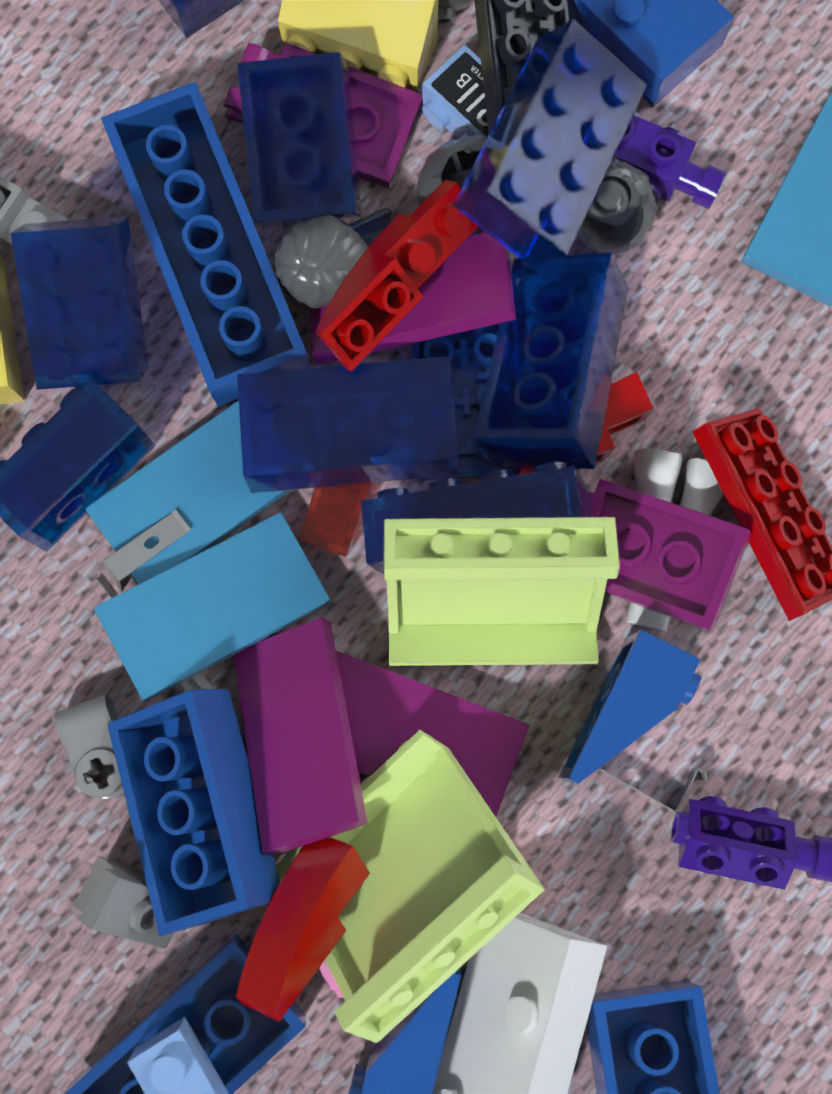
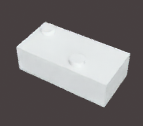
M519 913L468 961L432 1094H567L607 945Z

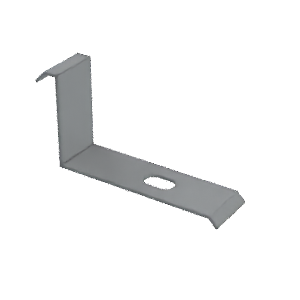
M175 509L168 516L105 559L103 564L106 574L122 592L120 581L188 533L191 530L190 526ZM152 536L158 537L159 543L151 549L145 548V541ZM102 577L96 578L110 598L116 596Z
M599 768L596 770L603 772L674 813L677 812L697 772H700L702 780H708L705 771L700 768H694L671 809L603 769Z

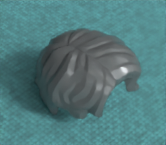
M597 156L588 163L583 171L582 178L574 177L567 184L563 198L568 217L575 228L576 235L592 250L598 253L605 252L614 255L628 252L633 247L638 246L646 237V234L652 231L657 204L652 193V186L649 183V177L638 168L616 158Z
M328 214L324 217L297 222L290 231L284 234L281 239L282 243L277 247L274 260L276 279L280 281L279 285L285 290V294L293 297L296 301L307 304L314 309L328 306L335 292L359 258L368 249V246L360 237V234L353 230L352 226L345 225L332 215Z

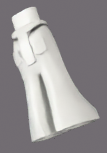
M646 448L635 450L634 476L636 491L671 503L683 456L659 449ZM700 458L689 459L686 464L679 506L711 516L724 493L707 460ZM630 603L626 623L667 632L670 617Z

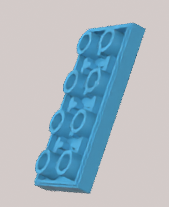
M832 91L741 260L742 263L829 307L832 305Z
M253 390L85 509L115 552L168 516L175 509L190 526L191 530L131 573L137 583L140 584L211 548L314 473ZM156 536L149 538L144 543L145 548H153L159 543V538Z
M280 512L93 608L143 703L326 607L330 604L331 599Z

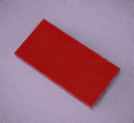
M757 408L705 423L692 431L740 526L750 530L751 536L748 542L788 620L791 621L831 601L832 545L825 534L826 524L821 513L810 505L802 490V478L799 470L792 462L786 459L777 442L778 431L772 420L763 415L761 409Z

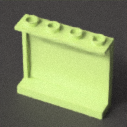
M615 517L385 519L384 575L385 581H387L389 666L598 664L596 631L607 579H617L620 567Z
M419 730L413 737L404 742L396 753L361 783L368 824L330 837L354 846L370 872L369 876L338 916L346 928V932L325 959L345 999V1002L334 1013L343 1031L378 1043L545 890L450 749L422 730ZM302 847L288 851L276 865L280 882Z

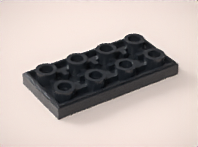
M474 0L494 181L569 182L574 177L582 178L585 166L567 0Z

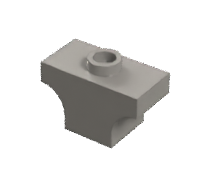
M99 856L74 903V906L82 912L78 920L91 930L166 949L174 933L159 937L144 873L133 866Z

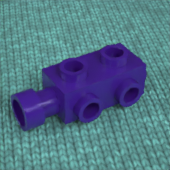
M605 103L597 120L589 117L581 131L585 165H588L591 159L597 156H607L608 158H616L619 161L627 162L629 165L647 174L649 183L652 186L655 202L659 198L670 202L676 189L692 196L691 202L709 210L727 172L712 165H708L706 169L690 162L697 142L686 138L683 133L674 128H663L642 119L635 111L628 108H618Z
M707 796L699 800L689 799L685 812L677 811L674 816L671 842L679 844V867L785 890L794 869L805 871L808 878L832 882V838L814 835L812 839L798 837L795 834V822L779 818L777 812L770 808L760 807L749 812L727 807V804L721 798Z

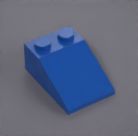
M639 630L626 638L558 778L569 783L579 784L677 710L681 703L688 705L695 695L702 678L695 673L701 659L643 630Z
M460 968L371 1048L366 1066L356 1063L348 1094L433 1093L461 978Z

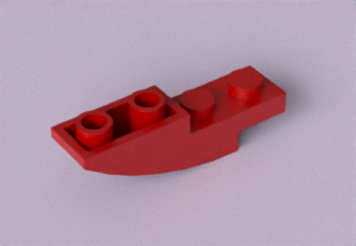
M444 180L410 216L398 214L363 253L335 292L315 332L346 370L352 372L421 301L423 295L418 288L483 223L457 182Z

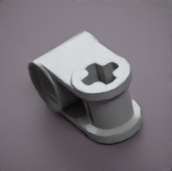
M103 694L56 712L54 718L57 732L68 754L76 783L80 790L86 795L96 798L113 799L123 795L122 782L107 723L119 719L110 697L107 694ZM101 763L113 766L115 770L114 774L107 777L108 785L97 783L95 776L102 772Z

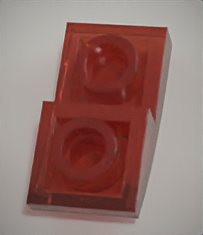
M337 438L333 440L314 489L298 538L299 541L345 557L350 554L364 507L370 500L384 454Z

